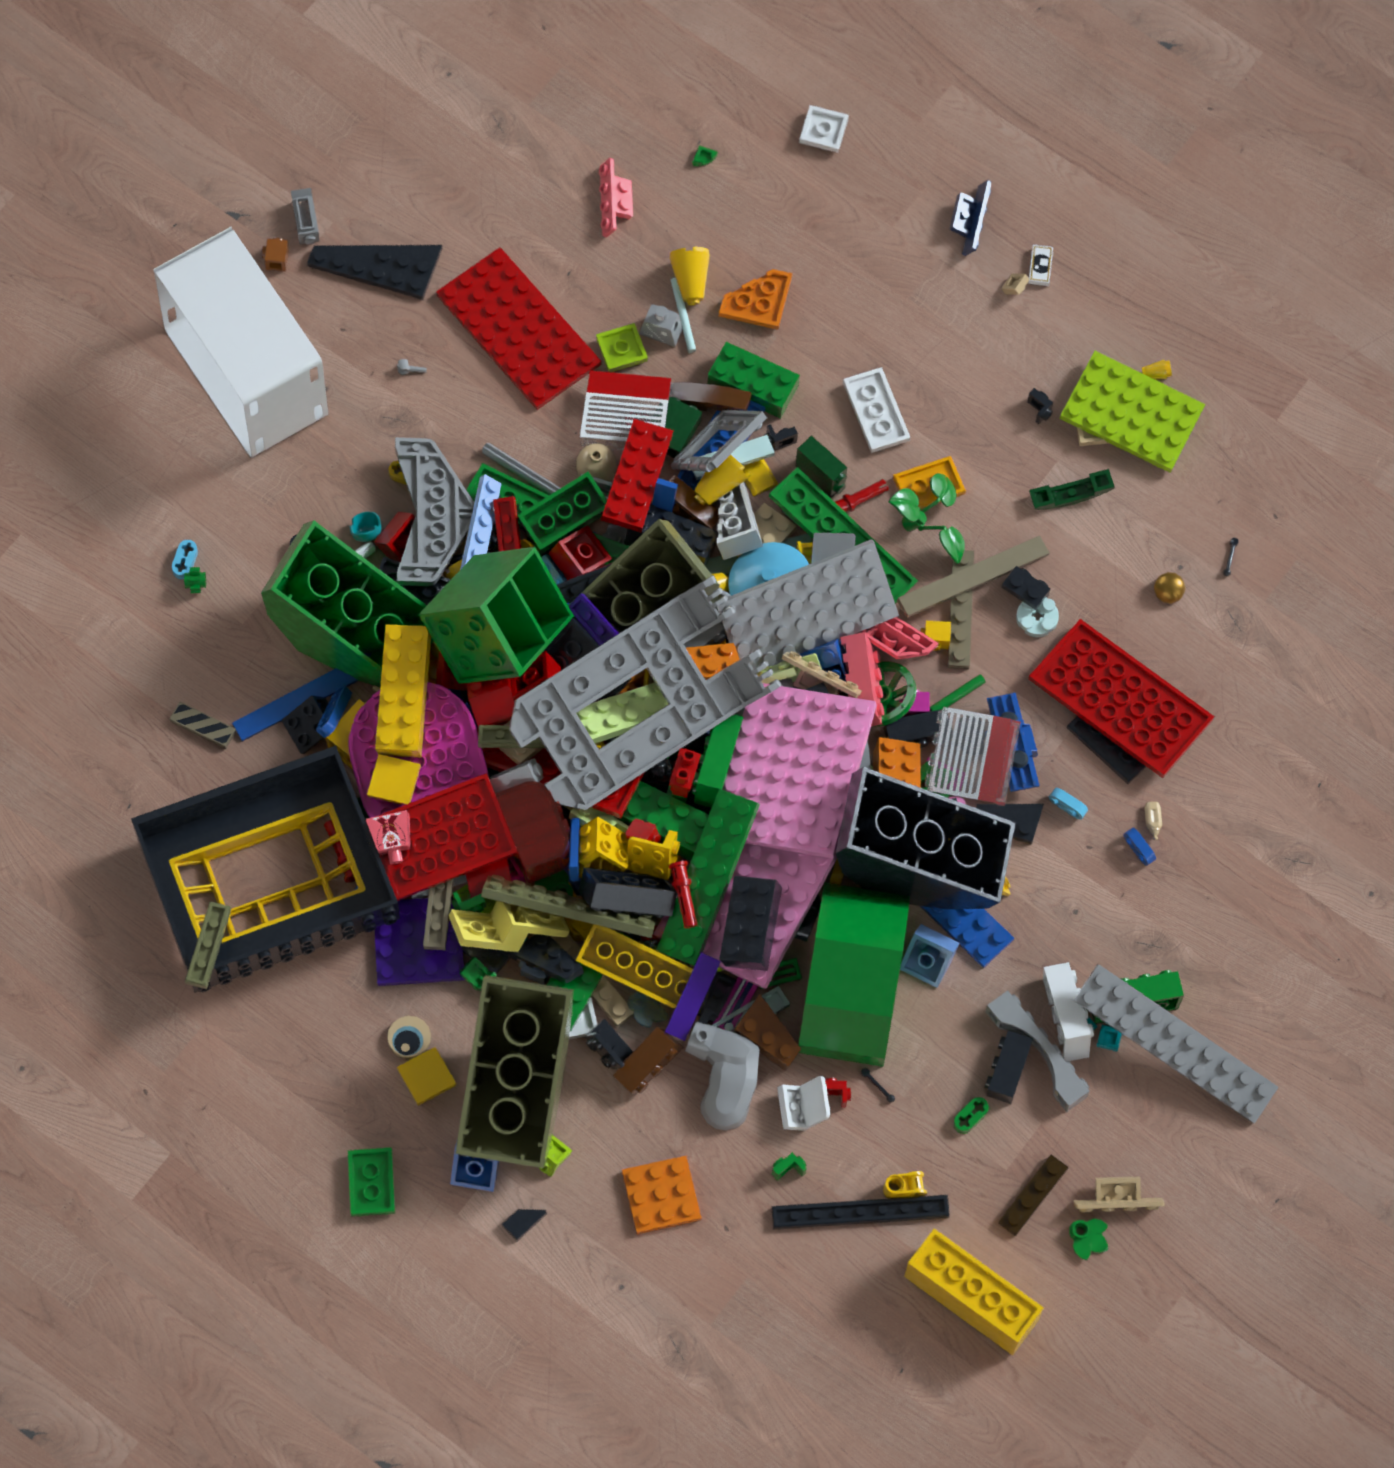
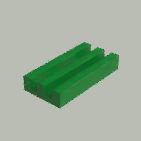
M797 958L781 961L778 967L793 964L794 968L777 971L773 977L794 972L796 975L770 981L768 987L801 980L802 976Z

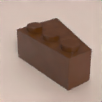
M674 474L669 480L678 484L672 513L712 529L719 520V510L712 504H700L694 498L696 495L694 490Z
M759 994L733 1031L752 1041L758 1046L759 1053L784 1071L787 1070L801 1050L761 994Z
M656 1027L624 1062L625 1066L619 1068L613 1074L630 1093L635 1095L637 1093L641 1094L648 1087V1083L654 1077H657L663 1068L684 1049L676 1039L665 1032L666 1030Z

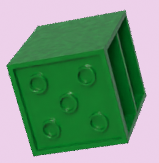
M535 547L473 555L419 614L459 684L520 677L574 617Z

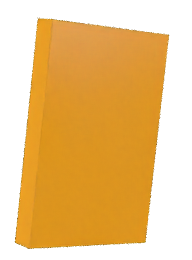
M951 456L893 474V480L898 491L904 488L911 489L919 499L918 507L920 509L927 507L938 498L930 488L932 476L938 473L944 474L951 480L956 490V497L966 494L965 487Z

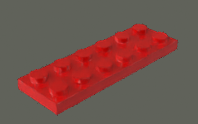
M634 418L601 518L602 521L642 532L673 430Z

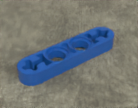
M346 685L338 688L332 695L316 728V731L323 738L329 736L336 729L351 698L352 692Z

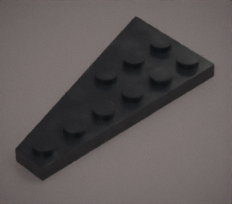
M314 245L307 261V267L424 300L443 245Z

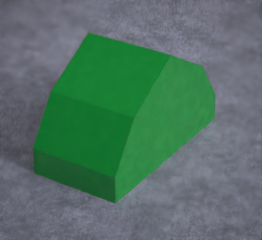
M315 520L303 524L261 591L267 615L297 651L332 669L337 668L358 679V681L381 687L386 625L425 626L419 614L427 606Z
M824 882L798 1044L801 1048L800 1054L880 1067L884 1066L903 954L910 896Z

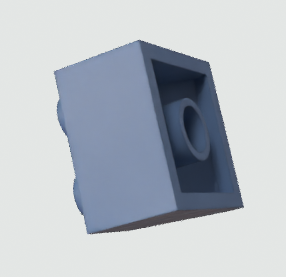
M921 924L911 939L901 962L900 970L938 988L960 943Z

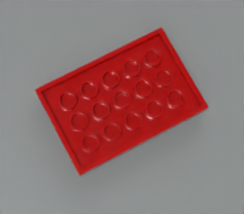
M487 773L378 815L382 816L407 810L410 816V849L401 851L403 862L391 865L388 854H379L397 901L518 854Z

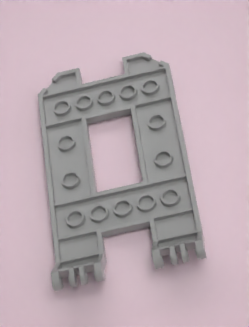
M714 575L675 597L515 700L509 731L515 741L522 748L539 737L561 772L560 775L544 784L555 804L587 810L739 710L781 686L780 681L777 679L767 687H764L761 680L773 675L772 669L757 676L756 673L769 666L767 661L762 662L755 669L750 665L749 662L762 656L760 649L727 666L707 680H705L683 645L684 643L736 612L733 606L728 607L721 614L716 610L715 607L728 601L726 595L714 603L711 602L713 598L724 592L722 588L716 589L709 596L704 591L706 587L716 583L717 580ZM647 669L668 702V705L598 749L576 713L642 670Z

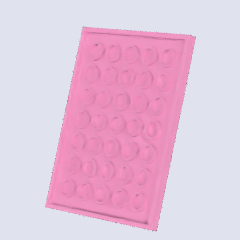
M762 683V684L764 685V687H767L768 685H770V684ZM780 686L745 707L742 716L743 722L723 790L760 804L745 842L746 844L834 859L852 773L859 770L877 706L876 701Z
M745 843L702 953L720 960L734 876L777 880L782 887L768 971L726 967L722 962L719 965L720 968L766 989L837 859L836 854L833 859ZM664 916L653 934L655 937L661 939L669 916Z

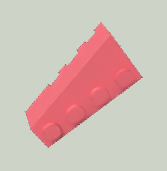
M865 632L840 637L841 645L845 647L847 652L843 654V660L849 673L845 674L846 682L851 681L858 685V689L862 690L860 696L857 697L858 699L876 701L877 706L871 727L882 725L881 716L884 715V708L880 702V698H883V691L879 685V681L882 680L880 668H878V663L881 662L879 651H875Z

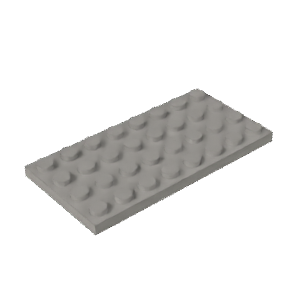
M872 539L727 597V602L716 607L719 614L730 606H733L736 611L721 622L728 642L734 643L739 659L757 649H760L762 652L761 657L749 662L753 669L764 661L768 662L769 667L777 665L784 661L781 658L786 652L790 653L793 651L800 654L839 638L840 640V637L853 635L899 616L875 543Z

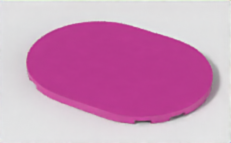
M428 682L421 758L389 756L421 765L411 802L482 774H488L482 748L478 747L477 729L469 709L449 689L439 684ZM380 690L374 693L357 712L349 733L348 742L350 760L358 790L369 818L403 806L367 796L378 758L375 746Z

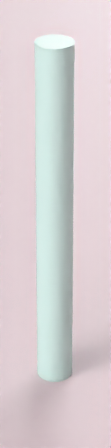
M672 278L671 284L689 353H693L696 351L685 303L676 278Z

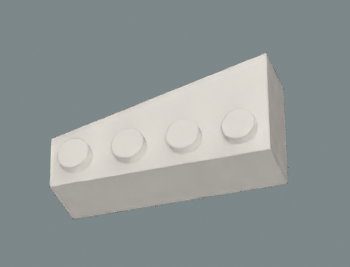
M743 482L719 498V524L717 529L719 535L717 546L723 560L763 547L749 495Z
M1069 962L1044 967L1043 982L1049 1005L1054 1004L1052 1006V1017L1054 1024H1057L1059 1045L1064 1044L1062 1057L1066 1062L1088 1058L1091 1037H1094L1092 1024L1087 1023L1088 1011L1073 1001L1080 991V988H1077L1075 984L1077 983L1076 972L1071 970Z

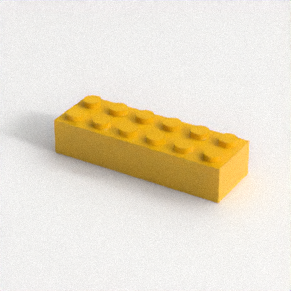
M386 625L375 746L378 755L420 758L422 756L431 635L426 626Z
M593 924L576 961L676 1009L693 971V968L611 928Z

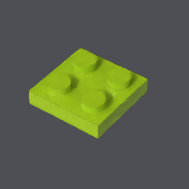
M635 323L596 334V340L608 372H614L648 361Z

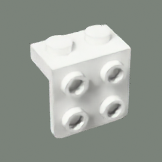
M818 1076L801 1086L781 1085L777 1087L783 1129L805 1131L830 1117L827 1086L823 1076Z

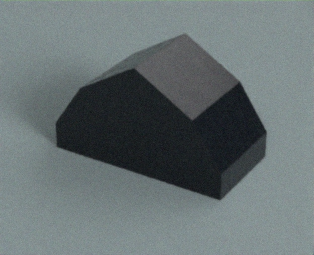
M862 767L852 773L835 854L842 873L863 889L910 896V905L941 909H989L1001 902L1015 823Z

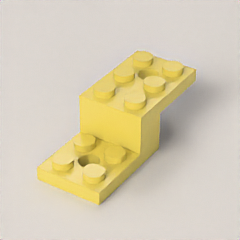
M501 901L496 902L490 914L453 909L449 914L460 945L466 947L518 952L528 933L567 937L570 932L563 916Z

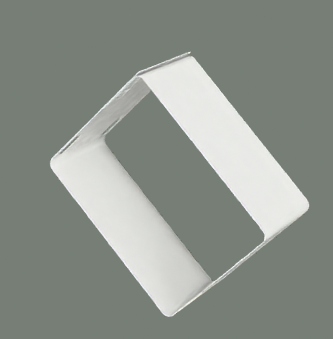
M232 226L153 269L164 328L168 336L251 458L328 415L321 357L235 231L232 230ZM175 307L176 320L169 323L167 311ZM317 367L318 379L311 382L310 370Z

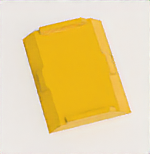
M764 459L743 465L745 467L743 469L745 475L748 472L751 475L744 482L753 497L779 485Z

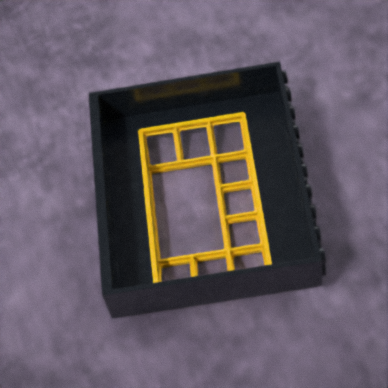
M336 746L131 818L138 843L187 972L201 931L199 923H202L205 915H195L188 895L213 892L217 903L225 905L209 864L211 860L299 829L317 871L318 878L232 908L226 925L230 936L222 938L208 987L205 989L192 986L194 993L207 992L213 986L219 984L226 985L232 979L248 977L254 971L270 969L276 963L289 962L301 954H311L315 949L333 946L337 941L343 939L350 940L356 934L372 932L378 926L384 924L391 925L400 919L398 901ZM329 813L336 834L314 846L307 826ZM340 840L347 862L325 874L319 861L318 853ZM202 864L210 884L185 887L178 867ZM351 868L358 889L334 898L328 882ZM322 885L327 901L301 910L296 893ZM289 897L295 912L268 921L263 906ZM256 908L262 924L236 933L230 918Z

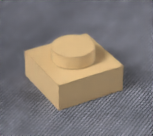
M1011 274L1002 290L1005 294L1019 295L1025 289L1030 279L1026 274Z

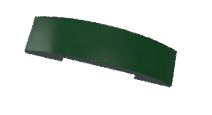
M1105 469L1090 473L1088 478L1051 488L1049 485L1029 490L1034 509L1046 510L1090 500L1115 489L1110 470Z

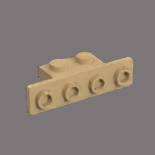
M791 651L790 653L786 652L783 654L782 660L801 669L794 686L805 690L824 682L829 694L837 695L840 689L855 698L860 696L862 690L858 689L857 684L839 679L840 676L834 672L823 671L820 669L821 666L815 662L809 661L808 663L802 660V656L796 652Z
M1140 1177L1095 1178L1096 1200H1074V1206L1076 1209H1080V1212H1092L1094 1208H1102V1211L1107 1212L1115 1211V1208L1134 1211L1137 1210V1207H1146V1210H1158L1159 1206H1164L1162 1198H1141Z

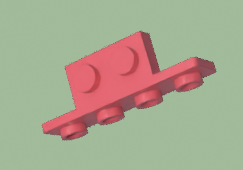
M612 158L607 159L599 167L603 237H608L616 230V216L628 220L633 217L632 181L614 176V159Z

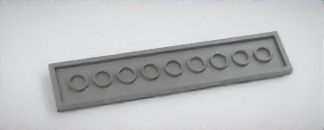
M1099 964L1096 965L1073 1000L1252 1123H1256L1278 1089V1086Z

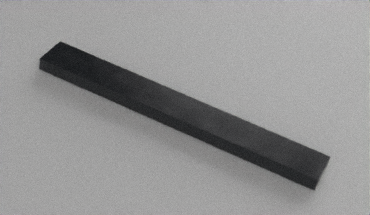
M948 1195L771 1207L773 1230L950 1217Z

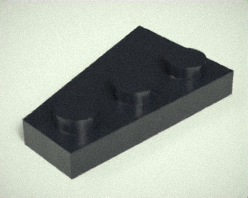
M977 804L976 808L1014 822L1013 839L1032 845L1044 804Z
M536 934L523 942L518 952H509L510 958L514 960L519 959L531 968L536 967L543 970L544 974L565 984L583 974V967L549 935Z

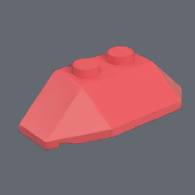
M898 617L861 631V633H866L873 645L897 660L926 656L939 644Z

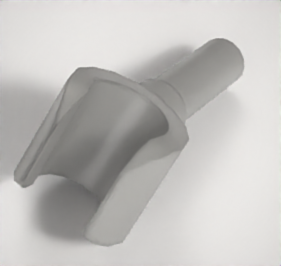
M401 359L397 364L398 372L401 375L408 374L409 372L426 373L427 368L409 366L407 359Z

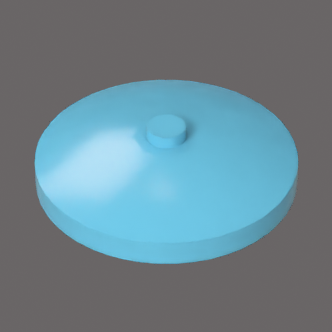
M777 542L762 543L763 547L743 553L733 564L728 580L730 595L732 596L809 565L803 554L792 546Z

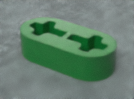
M981 1097L971 1100L956 1115L953 1124L954 1129L961 1134L969 1133L987 1115L989 1110L988 1102ZM975 1104L977 1106H979L980 1104L983 1105V1112L979 1110L975 1114H973L972 1112L975 1109ZM967 1117H970L967 1123L968 1127L965 1125L959 1126V1119L964 1121Z

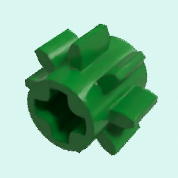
M190 567L189 573H184L185 589L190 588L191 593H201V588H206V572H201L200 567Z

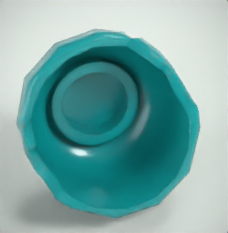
M370 511L355 515L352 518V526H350L351 536L360 542L375 540L381 533L380 517L375 512Z

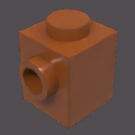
M267 238L266 246L262 247V258H265L266 270L286 271L289 252L288 240Z

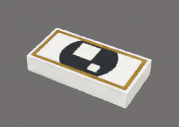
M1033 245L1028 284L1049 286L1053 247Z

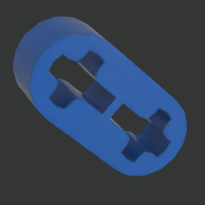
M1132 827L1123 833L1125 841L1145 866L1156 860L1153 850L1137 829Z

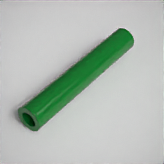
M981 674L974 677L930 706V712L941 710L943 707H949L985 684L984 677Z

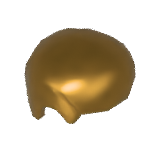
M1172 572L1160 575L1154 584L1155 595L1163 603L1172 604L1180 601L1186 590L1182 577Z

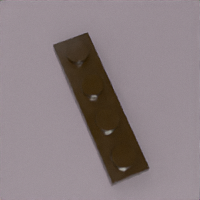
M1051 1154L1002 1216L998 1224L1017 1236L1069 1167Z

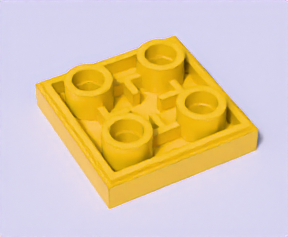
M379 754L367 796L401 805L411 803L421 765Z
M436 1047L397 1067L399 1074L418 1106L456 1086L453 1076Z

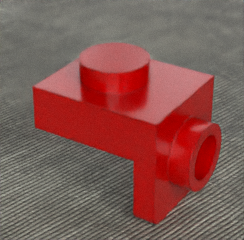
M826 1078L827 1096H841V1106L846 1108L847 1101H851V1088H847V1081Z

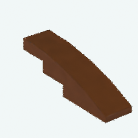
M673 382L669 397H676L682 403L688 406L693 405L703 411H707L708 408L718 411L727 409L747 411L752 396L751 392L739 389L685 382Z

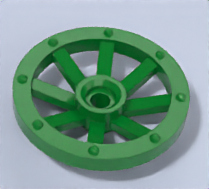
M889 661L878 663V668H880L882 680L879 681V685L883 691V698H880V702L884 708V715L881 716L882 725L877 726H885L902 718L912 707L917 693L916 683L910 671L901 664ZM884 672H895L891 682L887 686L885 683ZM903 676L906 679L907 685L895 690ZM906 694L902 703L894 700ZM889 707H894V708H896V709L893 710L892 712L886 714V713H887V708H889Z

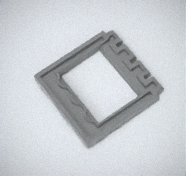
M722 410L673 459L671 468L674 470L711 472L752 432L762 427V422L767 418L762 411ZM718 430L737 431L712 457L693 456Z

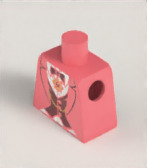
M407 810L367 818L366 821L379 854H388L391 865L402 863L401 851L410 849V816Z

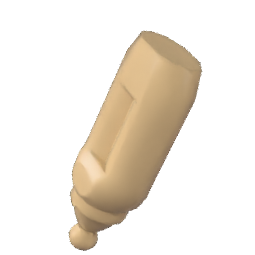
M1147 802L1144 807L1146 826L1152 834L1153 840H1158L1157 835L1162 827L1161 807L1158 802Z

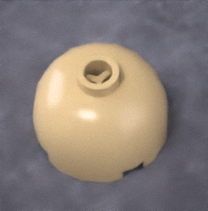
M590 444L579 452L576 459V470L579 477L581 474L589 471L592 477L610 482L617 472V460L609 447L602 444Z

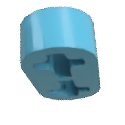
M184 540L178 546L172 563L173 575L178 579H184V573H189L190 567L194 566L198 554L197 545L194 541ZM191 547L192 551H189L187 557H185L184 549ZM185 562V569L182 572H178V568H181L182 563Z
M1054 788L1049 795V799L1053 804L1076 819L1081 820L1088 811L1085 804L1060 788Z

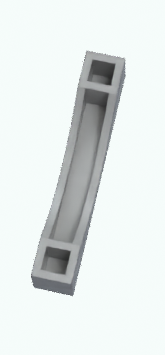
M1006 991L987 1005V1015L999 1029L1009 1030L1033 1039L1032 1045L1040 1052L1051 1072L1053 1096L1064 1110L1068 1112L1088 1097L1089 1086L1083 1078L1079 1079L1075 1074L1073 1065L1062 1058L1060 1049L1055 1044L1052 1045L1049 1042L1046 1032L1042 1028H1038L1034 1023L1033 1016L1028 1011L1025 1012L1020 1006L1021 1002L1017 996L1011 995L1009 991Z

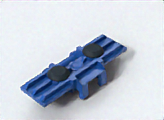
M1016 693L987 698L990 715L1019 720L1007 779L1010 792L1039 787L1032 758L1038 756V751L1031 725L1024 724Z

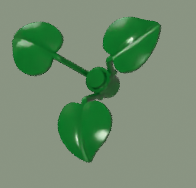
M940 473L932 476L930 488L938 498L921 511L920 507H918L919 499L911 489L904 488L897 491L889 499L888 503L893 505L903 516L902 525L904 529L908 532L918 529L920 532L923 530H941L939 532V539L942 546L956 564L960 563L965 550V542L961 533L955 527L947 529L946 526H924L927 521L926 511L940 501L945 507H950L955 503L956 490L951 480Z

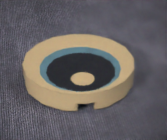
M405 1016L392 1023L388 1030L387 1039L390 1049L396 1056L411 1060L428 1050L431 1042V1033L428 1025L422 1019L415 1016Z

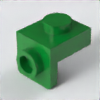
M457 891L453 893L454 900L451 903L454 910L481 913L484 910L483 908L486 907V901L484 897H481L482 893L464 902L461 901Z
M472 957L459 972L476 991H481L484 976H497L495 972H490L476 957Z
M792 1152L786 1158L781 1157L774 1162L771 1175L778 1181L791 1169L795 1168L803 1177L806 1174L807 1164L799 1155L796 1157Z

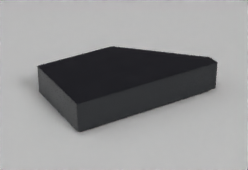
M518 1209L502 1224V1227L518 1242L547 1215V1211Z

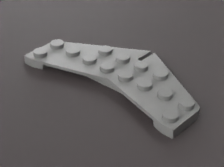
M395 437V453L416 510L411 532L398 567L397 583L399 585L432 586L437 583L468 534L474 501L433 440Z

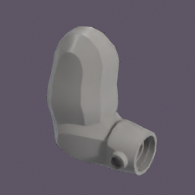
M696 1022L685 1052L703 1061L707 1060L713 1066L709 1077V1086L700 1103L701 1114L706 1122L716 1129L727 1131L738 1128L746 1120L749 1106L756 1090L759 1048L749 1039L732 1031Z

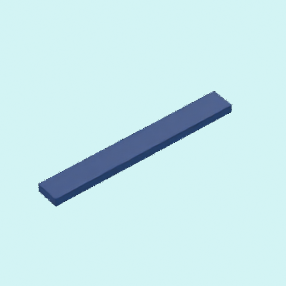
M336 668L232 722V725L243 742L281 722L284 717L311 695L327 698L333 695L341 686L346 685L348 687L358 682V679Z

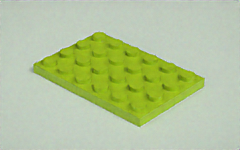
M1094 351L1059 419L1171 473L1206 404L1106 355Z

